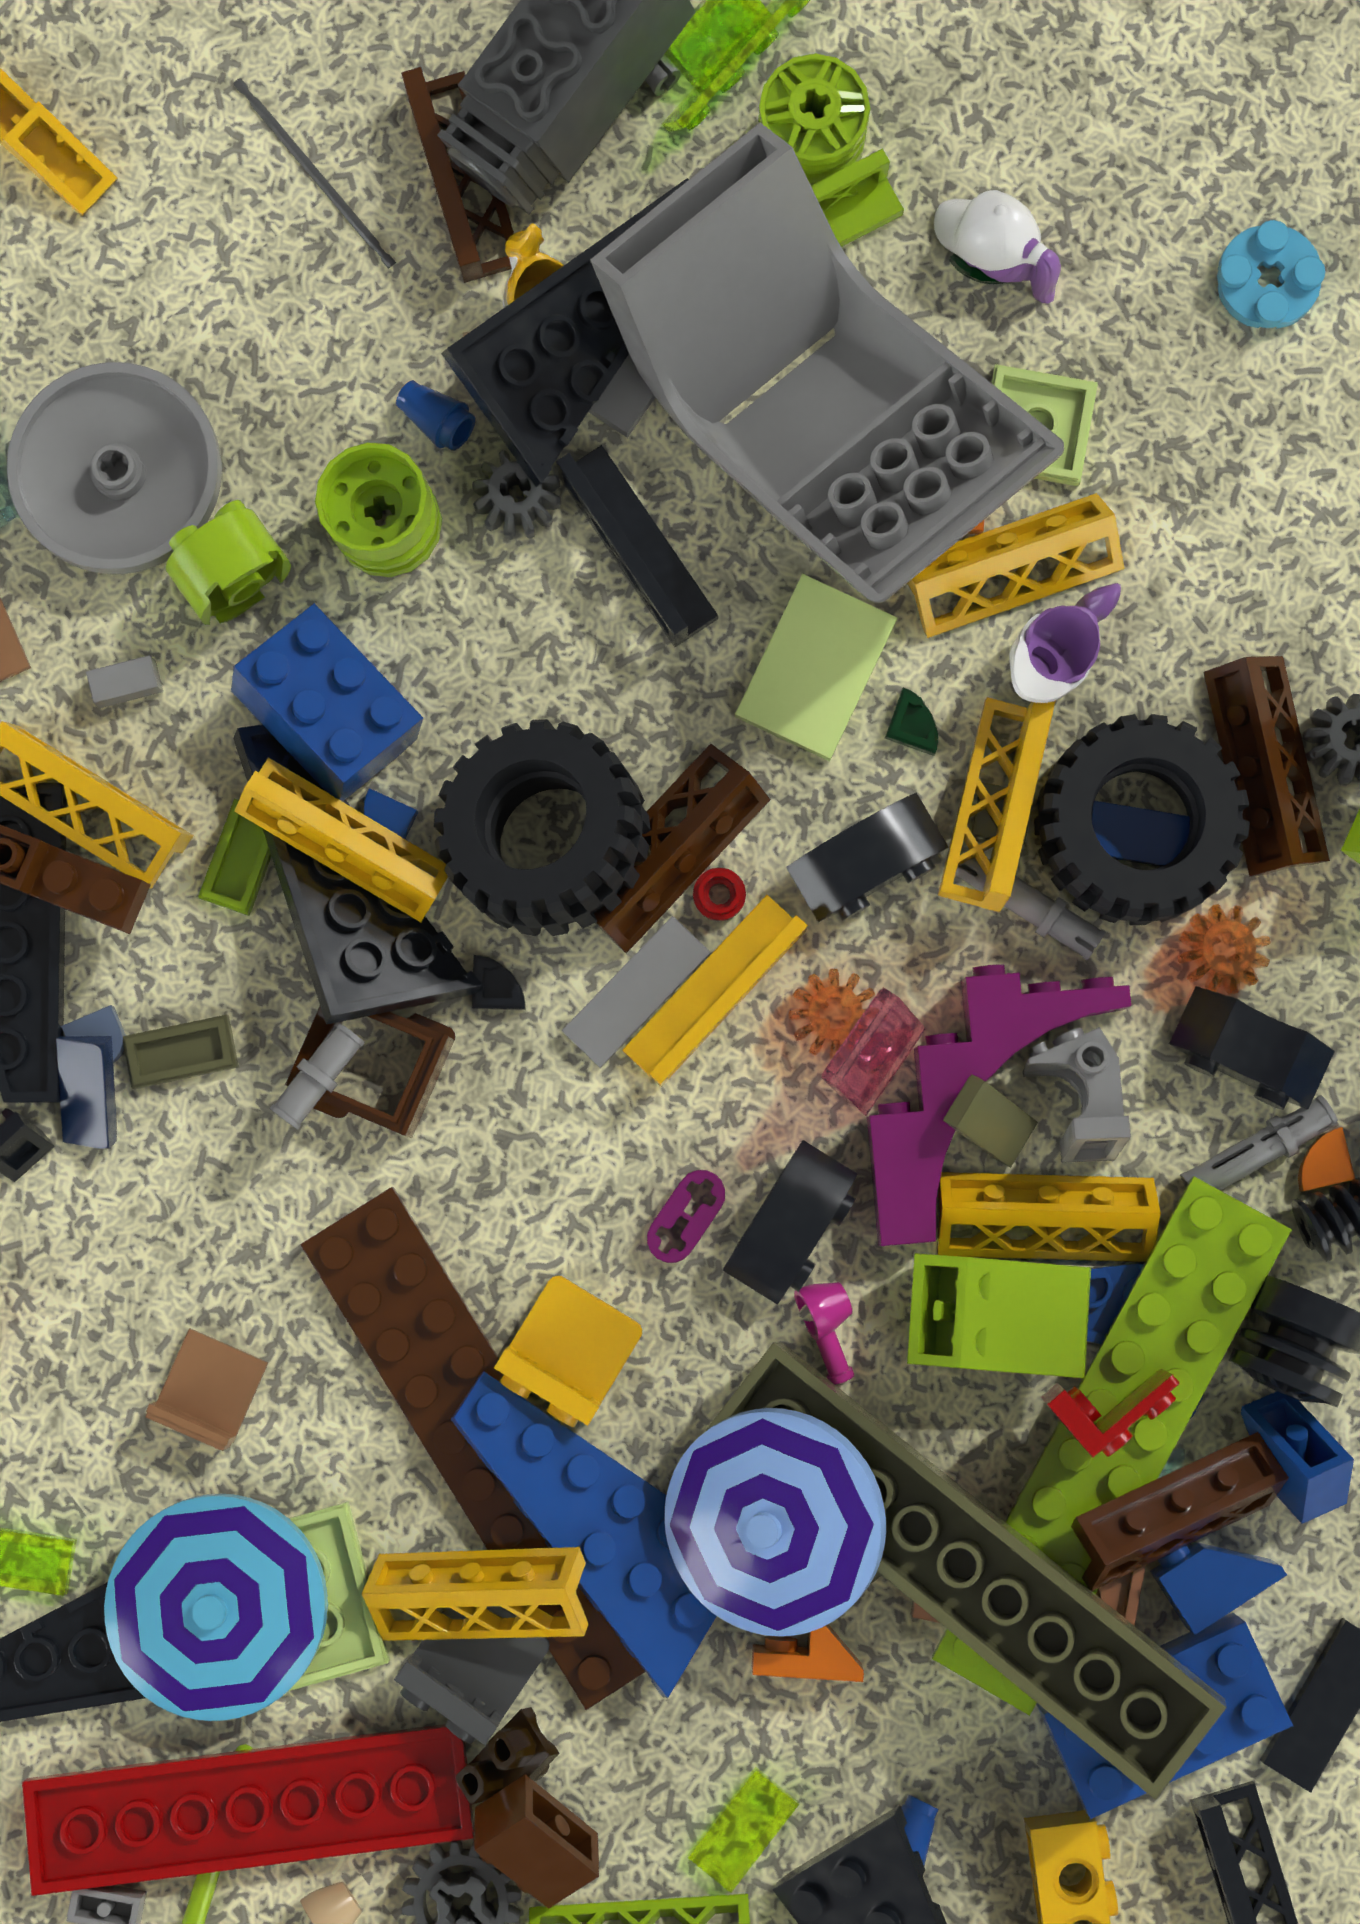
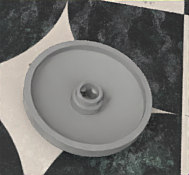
M105 362L88 365L66 373L51 382L33 398L19 418L11 437L7 456V479L11 499L19 517L30 533L48 551L68 564L83 570L103 574H127L150 569L166 562L173 552L169 541L178 531L190 525H195L198 529L208 522L220 492L222 459L217 436L209 419L198 402L184 387L163 373L145 366L123 362Z

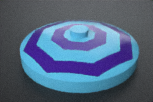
M206 1494L180 1501L165 1508L147 1520L129 1538L120 1551L108 1579L104 1603L105 1627L110 1648L117 1664L130 1683L148 1700L168 1712L190 1719L204 1721L230 1720L253 1714L269 1706L288 1692L305 1673L313 1661L324 1635L328 1611V1594L323 1569L314 1548L302 1531L288 1517L275 1508L249 1497L234 1494Z

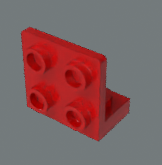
M1159 1369L1096 1424L1094 1422L1102 1415L1075 1386L1067 1392L1056 1383L1041 1398L1093 1458L1101 1451L1109 1457L1132 1438L1133 1434L1128 1428L1143 1415L1147 1416L1150 1420L1154 1419L1176 1400L1171 1391L1180 1382L1173 1374Z

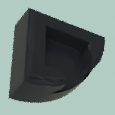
M474 955L473 973L482 984V987L477 994L472 995V1009L526 1010L523 990L512 972L494 959Z

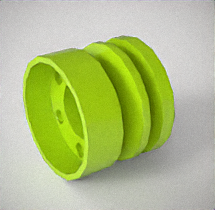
M816 53L794 57L777 67L764 84L759 104L758 122L792 146L810 185L861 160L871 109L867 87L857 72L838 58Z
M367 442L345 449L328 463L320 476L315 498L320 523L352 566L369 575L394 577L412 572L430 557L440 539L442 516L433 491L428 486L422 471L408 454L390 444ZM390 510L392 515L386 517V525L378 526L376 520L382 519V511Z

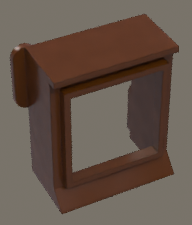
M320 1006L285 1083L286 1086H289L300 1072V1069L296 1067L303 1058L309 1060L334 1028L333 1025L335 1023L326 1025ZM392 1012L367 1016L426 1041L394 1115L384 1113L335 1091L332 1093L326 1091L313 1109L335 1118H343L350 1112L412 1139L455 1041V1032L452 1028L417 1013L412 1014L408 1018Z

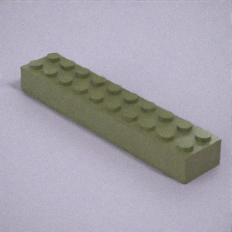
M773 1342L706 1431L726 1418L741 1412L762 1408H782L811 1415L840 1432L856 1447L866 1460L875 1476L882 1495L886 1516V1537L883 1555L877 1571L1156 1800L1227 1708L1225 1698L784 1343Z

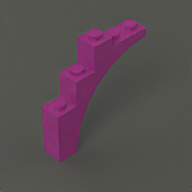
M1003 964L973 967V976L965 977L961 980L966 1042L958 1043L957 1033L925 1036L926 1045L914 1048L919 1111L911 1112L910 1102L887 1103L878 1105V1115L866 1117L879 1246L936 1242V1197L944 1158L956 1131L943 1120L968 1077L972 1074L987 1081L1014 1053L1046 1032L1083 1017L1121 1011L1131 1007L1129 985L1114 986L1113 977H1098L1081 980L1082 989L1061 991L1060 981L1028 984V993L1022 994L1020 972L1005 974V965Z

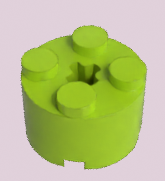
M235 500L224 505L215 514L214 519L197 529L195 525H190L178 531L169 541L173 552L168 558L165 567L166 572L202 623L210 625L211 616H215L219 623L228 622L264 599L265 596L260 589L275 576L282 583L291 570V563L252 509L246 508L241 500Z

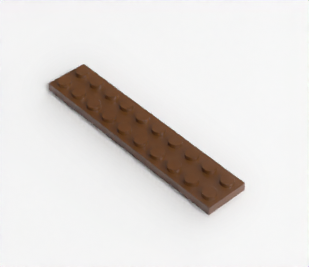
M390 1187L300 1245L487 1550L549 1548L545 1544V1539L532 1522L522 1514L514 1503L515 1500L496 1475L490 1472L451 1421L452 1416L482 1372H486L497 1381H500L504 1374L494 1369L499 1360L497 1353L395 1188ZM577 1587L576 1594L588 1621L585 1636L546 1638L549 1641L550 1653L585 1710L645 1673V1670L629 1654L620 1642L621 1639L603 1615L593 1607L581 1589ZM539 1605L537 1607L553 1617L565 1616L561 1605Z

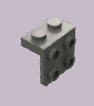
M489 1606L486 1608L502 1618H515L517 1616L501 1606ZM444 1608L442 1614L451 1619L466 1618L451 1608ZM546 1637L423 1640L414 1654L406 1661L394 1681L403 1686L400 1693L411 1704L423 1711H428L431 1706L448 1719L445 1724L446 1727L458 1738L470 1744L477 1739L486 1745L504 1715L548 1652L550 1645Z

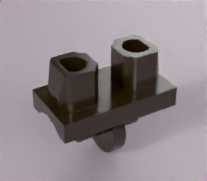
M532 1707L520 1709L489 1740L481 1752L456 1775V1781L469 1803L484 1802L525 1774L535 1782L540 1780L548 1772L549 1764L560 1753L555 1745L547 1740L540 1731L536 1714Z

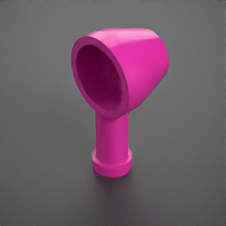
M837 1282L810 1284L802 1287L799 1292L795 1290L794 1298L799 1311L806 1304L813 1321H803L809 1334L817 1343L828 1372L827 1379L834 1385L850 1380L854 1377L852 1367L847 1364L835 1332L853 1312L845 1289Z

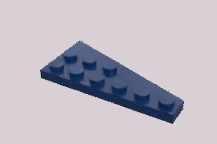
M482 1372L452 1416L451 1421L490 1472L496 1475L515 1500L514 1503L522 1514L532 1522L545 1539V1544L549 1548L580 1547L586 1564L578 1587L621 1639L620 1642L629 1654L642 1666L662 1697L668 1698L717 1616L692 1594L676 1569L670 1554L665 1531L664 1510L666 1495L545 1412L503 1386L486 1372Z

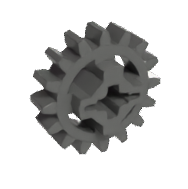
M461 1840L452 1841L450 1851L445 1852L438 1843L433 1844L429 1851L432 1862L429 1863L427 1860L418 1857L412 1869L419 1878H407L404 1883L403 1891L408 1895L414 1896V1898L403 1902L401 1914L415 1916L416 1919L411 1924H505L504 1922L511 1924L518 1923L521 1910L510 1903L520 1900L522 1891L517 1885H509L508 1882L511 1879L494 1865L487 1864L481 1859L478 1853L474 1851V1842L471 1849H463ZM455 1865L472 1867L470 1871L452 1873L447 1868ZM490 1881L494 1884L498 1894V1912L486 1898V1889ZM426 1890L430 1891L429 1896L437 1903L438 1913L434 1920L428 1912ZM464 1892L472 1896L470 1906L464 1905L457 1910L451 1905L454 1896L459 1898Z

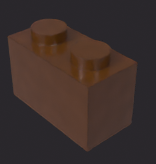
M526 1774L475 1807L474 1851L478 1853L484 1862L494 1865L513 1880L521 1891L532 1895L548 1909L599 1877L598 1833Z

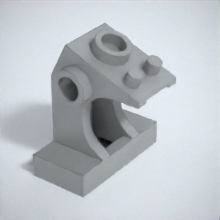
M1099 1027L1085 1034L1082 1028L1068 1031L1053 1040L1054 1048L1049 1050L1045 1042L1035 1045L1032 1048L1034 1052L1029 1054L1030 1058L1023 1070V1077H1060L1077 1090L1082 1105L1081 1115L1078 1118L1072 1119L1060 1140L1061 1163L1115 1161L1131 1138L1129 1116H1124L1119 1057L1101 1028Z

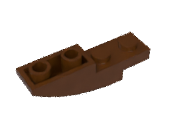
M0 825V884L131 934L151 884Z

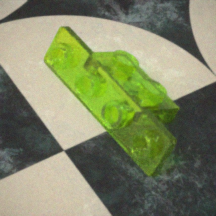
M702 0L695 8L696 12L665 52L666 57L694 87L662 123L665 129L672 132L686 127L690 131L698 126L711 111V107L707 103L719 90L725 93L732 88L745 73L741 65L753 52L755 55H759L765 51L778 37L779 33L775 27L786 15L792 18L798 14L810 0H772L767 7L760 0Z

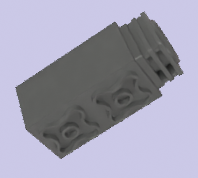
M520 0L458 84L466 95L460 103L462 109L457 116L452 114L448 120L451 124L445 131L441 129L437 136L448 147V155L451 160L470 178L500 201L509 206L516 205L530 215L534 210L532 204L537 198L540 200L545 195L543 189L548 183L552 185L558 176L569 183L696 11L690 0Z

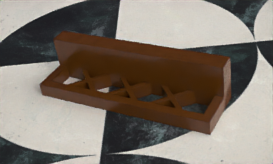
M421 67L401 72L464 283L512 269L509 256L481 264L476 244L485 229L505 238V242L514 234L505 203L491 194L492 201L483 217L465 209L461 197L470 181L476 182L454 162L449 160L448 147L437 136L441 131L439 125L448 128L451 123L445 117L435 113L430 96L459 88L463 101L466 95L458 84L464 78L465 71L428 82L425 81ZM453 172L463 177L459 186H457ZM495 210L501 227L490 222ZM468 220L478 225L473 235Z
M1283 656L1243 657L1204 671L1218 740L1222 747L1223 762L1225 765L1231 761L1234 762L1240 773V776L1234 780L1238 791L1246 790L1249 806L1242 811L1243 820L1249 821L1250 825L1248 838L1242 841L1249 877L1269 874L1290 867L1314 865L1330 861ZM1262 671H1267L1271 694L1265 689ZM1275 725L1280 730L1283 741L1282 745L1277 740ZM1287 777L1292 781L1294 797L1289 792L1286 781ZM1299 828L1304 834L1308 851L1306 853L1302 851L1298 833Z
M710 743L646 811L649 815L650 831L642 834V836L651 845V849L646 861L634 866L640 874L633 889H629L626 886L622 887L617 894L622 902L611 913L605 906L594 913L597 919L595 924L626 954L771 800L752 774ZM716 764L727 772L714 787L701 789V780ZM687 806V816L677 826L664 828L665 818L674 809Z
M1256 1432L1081 1514L1074 1519L1071 1528L1091 1558V1562L1081 1578L1090 1591L1096 1590L1268 1507L1289 1477L1260 1434Z

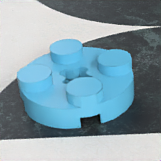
M1266 221L1261 226L1244 230L1226 247L1218 265L1217 288L1219 298L1226 310L1236 320L1247 326L1255 328L1288 327L1299 321L1311 309L1319 296L1321 283L1326 271L1316 249L1306 237L1298 231L1286 227L1280 221ZM1264 266L1270 269L1274 266L1279 269L1281 273L1278 280L1282 286L1277 288L1270 283L1266 287H1262L1258 283L1261 276L1258 267Z

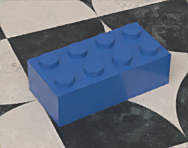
M1232 1612L1222 1617L1196 1635L1189 1632L1160 1645L1172 1657L1225 1698L1227 1707L1170 1782L1293 1726L1246 1622ZM1036 1703L1081 1805L1090 1819L1146 1794L1137 1784Z

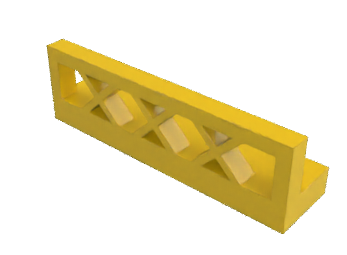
M1095 493L956 542L907 583L915 595L925 635L927 638L1125 569L1116 517L1107 504ZM1102 538L1105 539L1108 557L1089 564L1077 560L1088 543ZM1048 557L1060 561L1049 578L1036 581L1028 577L1037 561ZM999 574L1010 578L1009 583L1000 595L986 598L978 594L988 578ZM948 592L961 596L952 612L933 617L929 599Z
M989 697L985 699L938 896L997 912L1002 910L1011 897L1056 700L1048 703L1031 702L1028 708ZM993 715L1023 722L1019 738L1001 747L990 730ZM987 744L992 753L983 758ZM1015 751L1012 764L1007 755ZM998 761L1009 781L1006 788L990 796L979 779V773L984 767ZM976 793L981 801L972 806L974 794ZM1004 799L1002 811L1000 812L995 803ZM986 809L998 828L996 836L978 844L967 827L968 819ZM964 840L969 851L960 855ZM993 847L989 861L984 851ZM975 858L986 875L983 892L953 884L957 866Z
M1 721L0 754L5 748L19 757L24 779L9 783L0 781V796L119 871L151 884L150 889H152L173 853H183L194 835L20 726ZM31 765L45 774L34 776ZM56 780L64 786L68 807L49 812L40 806L36 784ZM26 787L28 798L14 789ZM76 793L90 802L78 805ZM95 808H101L109 815L113 835L95 840L87 836L84 832L80 812ZM70 815L73 826L59 817ZM120 821L134 830L123 833ZM144 835L161 846L146 871L130 863L125 840ZM115 842L117 854L103 845Z
M269 757L260 771H255L245 785L234 811L419 922H422L448 878L444 871L446 864Z
M766 895L622 1051L662 1087L806 932L808 925L797 915L792 918L770 896Z
M941 1172L938 1187L940 1216L937 1255L1146 1262L1156 1244L1161 1215L1154 1178ZM952 1224L975 1225L981 1230L980 1233L972 1238H950ZM1015 1226H1029L1035 1231L1034 1234L1025 1240L1010 1239L1004 1234ZM1070 1227L1084 1228L1090 1233L1079 1241H1064L1059 1236V1234ZM1123 1229H1143L1141 1243L1118 1242L1112 1236Z
M580 1547L379 1554L361 1593L383 1641L585 1636L588 1627V1621L576 1594L586 1564ZM539 1605H561L565 1616L553 1617L537 1607ZM489 1606H501L517 1616L515 1618H502L486 1608ZM436 1608H451L466 1618L451 1619L437 1611ZM389 1609H401L416 1619L394 1621Z

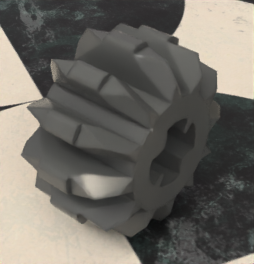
M501 450L499 452L501 466L497 468L492 463L485 461L481 468L487 479L473 481V491L482 496L473 503L477 514H488L485 526L489 531L496 530L504 522V536L506 539L512 540L516 535L517 526L523 525L526 537L532 539L535 537L532 521L536 519L542 526L550 527L553 521L547 510H555L561 507V497L553 493L560 487L558 475L548 474L543 483L535 487L517 461L511 462L509 453L506 450ZM519 485L521 491L524 492L525 500L515 503L510 495L509 488Z
M1352 694L1346 704L1338 696H1335L1326 702V710L1316 709L1310 715V719L1316 727L1308 728L1304 731L1303 739L1310 743H1318V746L1306 753L1305 756L1308 761H1315L1323 757L1326 762L1319 769V776L1326 778L1338 768L1337 779L1339 784L1347 785L1352 781L1354 775L1360 781V694ZM1350 729L1357 734L1354 739L1356 746L1352 749L1347 748L1343 744L1347 738L1345 732Z

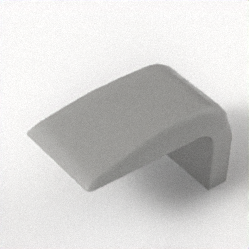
M762 123L757 124L590 259L630 357L640 376L663 409L705 455L735 480L820 559L872 602L880 603L889 599L1063 454L1064 442L1061 438L885 299L868 283L837 241L792 146ZM834 328L835 336L727 424L719 422Z

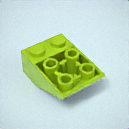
M915 1253L907 1364L1085 1378L1091 1268Z

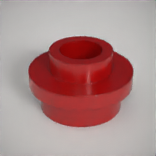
M726 868L707 870L697 879L693 889V900L697 910L704 917L714 921H725L736 916L743 908L746 899V889L742 879L735 872ZM716 885L725 886L730 893L728 901L724 904L713 903L709 898V892L712 887Z

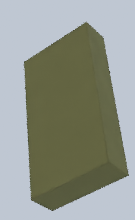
M229 1015L123 1036V1046L132 1089L239 1067Z
M972 1074L968 1077L943 1120L991 1157L1010 1168L1038 1123L986 1081Z

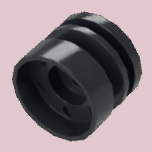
M1267 1275L1250 1308L1259 1316L1271 1322L1268 1332L1242 1328L1239 1333L1240 1337L1261 1346L1259 1354L1254 1356L1233 1348L1228 1361L1239 1366L1255 1382L1305 1403H1325L1338 1408L1343 1394L1320 1384L1324 1374L1346 1382L1349 1381L1350 1372L1332 1361L1330 1357L1334 1349L1360 1354V1312L1300 1286Z

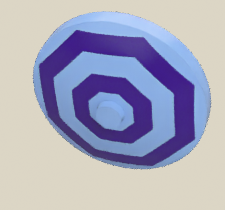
M762 1408L741 1412L728 1417L708 1429L689 1446L678 1462L669 1482L664 1510L665 1531L670 1554L676 1569L692 1594L707 1609L737 1628L751 1633L779 1637L795 1636L820 1629L842 1616L857 1602L869 1587L878 1570L885 1546L886 1516L882 1495L875 1476L866 1460L846 1437L827 1423L811 1415L782 1408Z

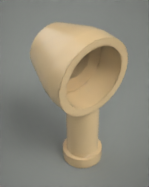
M344 1882L317 1889L300 1900L313 1924H354L362 1912V1909Z

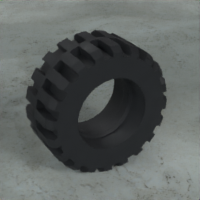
M1133 714L1121 716L1109 725L1103 722L1090 729L1081 739H1077L1064 752L1047 775L1048 779L1040 789L1036 803L1039 806V814L1034 819V834L1036 836L1040 835L1042 845L1038 850L1042 865L1049 864L1055 875L1051 878V881L1057 889L1062 891L1065 888L1075 897L1072 903L1084 912L1090 908L1100 913L1099 919L1112 923L1118 920L1129 921L1130 925H1147L1150 922L1159 920L1164 922L1176 918L1203 903L1204 900L1216 893L1227 882L1226 877L1229 872L1237 868L1243 852L1239 849L1240 844L1248 838L1250 822L1243 820L1242 811L1249 806L1246 790L1238 791L1234 780L1240 776V773L1234 762L1231 761L1225 765L1218 757L1217 753L1222 747L1212 737L1205 743L1194 736L1197 727L1185 721H1182L1176 727L1167 724L1168 717L1164 715L1151 714L1146 720H1138L1137 716ZM1129 772L1153 775L1165 781L1180 796L1187 815L1190 817V828L1183 849L1170 863L1151 870L1134 869L1123 865L1111 857L1098 841L1092 825V806L1100 789L1108 781L1119 775Z
M548 719L530 721V729L525 730L517 722L501 728L503 736L492 741L486 735L476 742L475 746L479 750L469 759L462 755L453 766L454 770L458 773L454 781H444L438 796L445 802V807L437 808L434 812L433 826L442 835L435 840L438 857L446 864L444 871L462 894L492 921L506 929L514 926L521 934L538 936L541 933V928H545L552 936L568 934V924L577 922L584 929L597 922L594 913L604 906L611 913L622 902L617 896L618 892L623 886L633 889L640 876L634 868V864L636 861H646L649 844L642 836V834L650 831L649 815L642 806L645 800L638 785L616 754L611 752L604 741L593 733L584 735L577 725L564 721L558 724L556 730ZM551 789H567L580 793L586 802L585 823L576 843L564 856L551 864L534 869H516L505 864L501 857V836L509 816L519 804L534 794Z

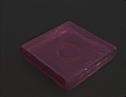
M883 987L882 990H879L825 1068L821 1078L850 1106L867 1116L926 1028L897 995Z

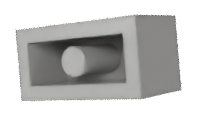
M151 655L86 671L93 703L99 708L163 692L157 663Z
M116 1885L74 1890L71 1894L66 1921L77 1924H141L147 1891Z

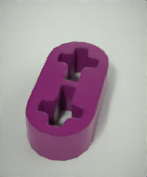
M696 1170L688 1173L676 1187L647 1233L648 1247L657 1259L666 1263H676L685 1259L692 1252L725 1201V1188L722 1180L716 1174L707 1170ZM705 1179L710 1180L714 1184L711 1193L717 1198L715 1203L711 1207L703 1203L699 1206L693 1217L684 1212L692 1198L690 1192L686 1190L687 1186L692 1181L700 1185ZM682 1216L689 1221L680 1236L686 1242V1245L681 1251L672 1248L666 1254L658 1248L662 1240L656 1235L657 1230L661 1226L667 1229L672 1228L678 1218Z

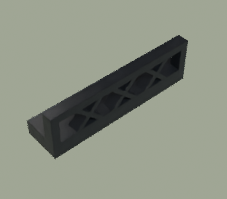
M602 445L576 462L570 453L556 461L560 480L674 647H677L718 620V614Z
M1250 1781L1191 1799L1190 1802L1228 1924H1257L1256 1917L1263 1904L1280 1912L1283 1915L1285 1924H1298L1255 1783ZM1247 1798L1252 1819L1243 1837L1240 1838L1229 1832L1221 1805ZM1256 1831L1262 1849L1250 1843ZM1232 1841L1238 1844L1236 1851L1234 1849ZM1246 1850L1265 1859L1269 1869V1873L1259 1892L1246 1886L1239 1863ZM1272 1886H1274L1279 1904L1267 1897ZM1249 1896L1255 1899L1253 1904H1251Z

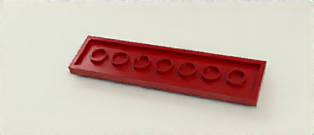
M443 1724L27 1778L22 1781L31 1896L473 1839L475 1829L472 1804L468 1802L456 1781V1775L467 1765L465 1741L454 1735Z

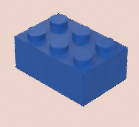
M315 603L233 666L231 692L327 793L342 802L401 755L418 738L423 717Z

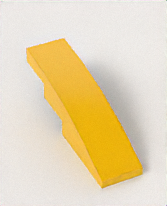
M0 68V144L76 212L83 216L118 180V177L39 101L36 103Z

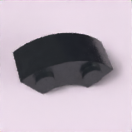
M916 792L847 828L806 853L786 868L818 922L837 913L842 921L870 906L866 897L902 876H904L907 883H911L932 871L936 867L931 859L949 847Z
M1195 986L1169 1042L1170 1045L1188 1055L1184 1062L1188 1067L1211 1077H1214L1218 1070L1257 1089L1254 1094L1256 1099L1281 1110H1284L1287 1102L1309 1109L1335 1052L1307 1031L1269 1017L1237 998Z
M802 1140L725 1264L723 1271L777 1305L789 1287L799 1292L815 1267V1263L808 1260V1257L830 1222L839 1226L855 1202L856 1198L849 1195L848 1191L858 1174Z

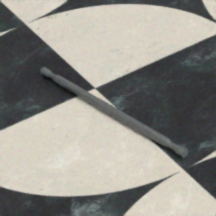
M241 78L237 79L234 82L237 90L245 95L253 109L369 247L378 253L388 269L396 262L390 254H387L381 248L379 241L262 102L253 96L246 83Z

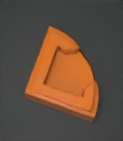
M1343 1127L1334 1128L1323 1133L1311 1144L1299 1168V1191L1312 1190L1355 1179Z

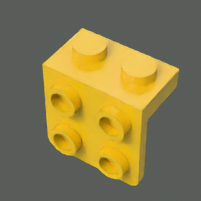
M557 1275L548 1281L511 1344L502 1353L494 1369L504 1374L499 1382L517 1395L527 1399L530 1393L533 1392L550 1402L546 1411L559 1421L573 1428L578 1420L588 1426L641 1338L642 1327L629 1316L565 1277Z

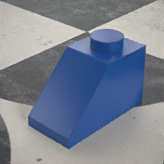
M1276 1391L1241 1407V1416L1249 1436L1256 1432L1260 1434L1289 1477L1277 1494V1497L1301 1524L1347 1504L1354 1459L1299 1400Z
M1194 1542L1158 1559L1160 1565L1150 1571L1184 1626L1194 1635L1287 1576L1282 1566L1269 1558Z

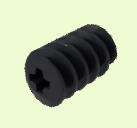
M1359 1177L1350 1181L1349 1192L1339 1184L1331 1187L1329 1190V1200L1323 1193L1317 1191L1309 1196L1308 1206L1298 1198L1292 1201V1212L1304 1243L1309 1249H1316L1326 1262L1332 1260V1243L1337 1242L1346 1255L1353 1252L1352 1236L1357 1235L1360 1238Z

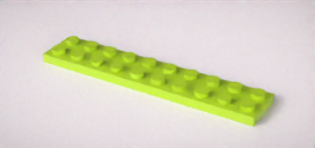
M1195 1176L1191 1177L1085 1373V1378H1082L1077 1387L1102 1415L1094 1424L1100 1421L1159 1369L1173 1374L1180 1382L1171 1391L1176 1400L1154 1419L1150 1420L1147 1416L1143 1415L1128 1428L1133 1434L1132 1438L1109 1457L1101 1451L1093 1458L1059 1420L1005 1520L1008 1525L1084 1586L1086 1584L1081 1577L1090 1564L1091 1558L1071 1528L1074 1519L1081 1514L1158 1479L1292 1231L1287 1226ZM946 1629L932 1655V1659L1030 1716L1037 1702L951 1631Z

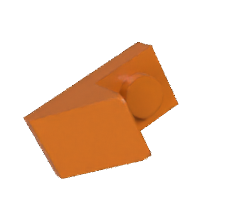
M829 1624L808 1633L807 1647H797L798 1639L789 1636H766L764 1645L753 1644L751 1665L753 1675L863 1682L864 1670L861 1662Z

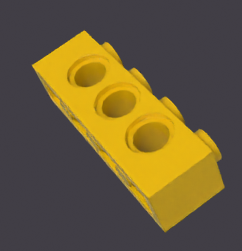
M1085 1810L1024 1818L1038 1924H1073L1079 1920H1087L1093 1924H1111L1110 1916L1118 1915V1903L1113 1881L1104 1880L1102 1860L1110 1859L1111 1857L1105 1824L1097 1825L1095 1818L1090 1819ZM1079 1863L1086 1866L1085 1876L1078 1884L1067 1886L1059 1882L1060 1873L1067 1865Z

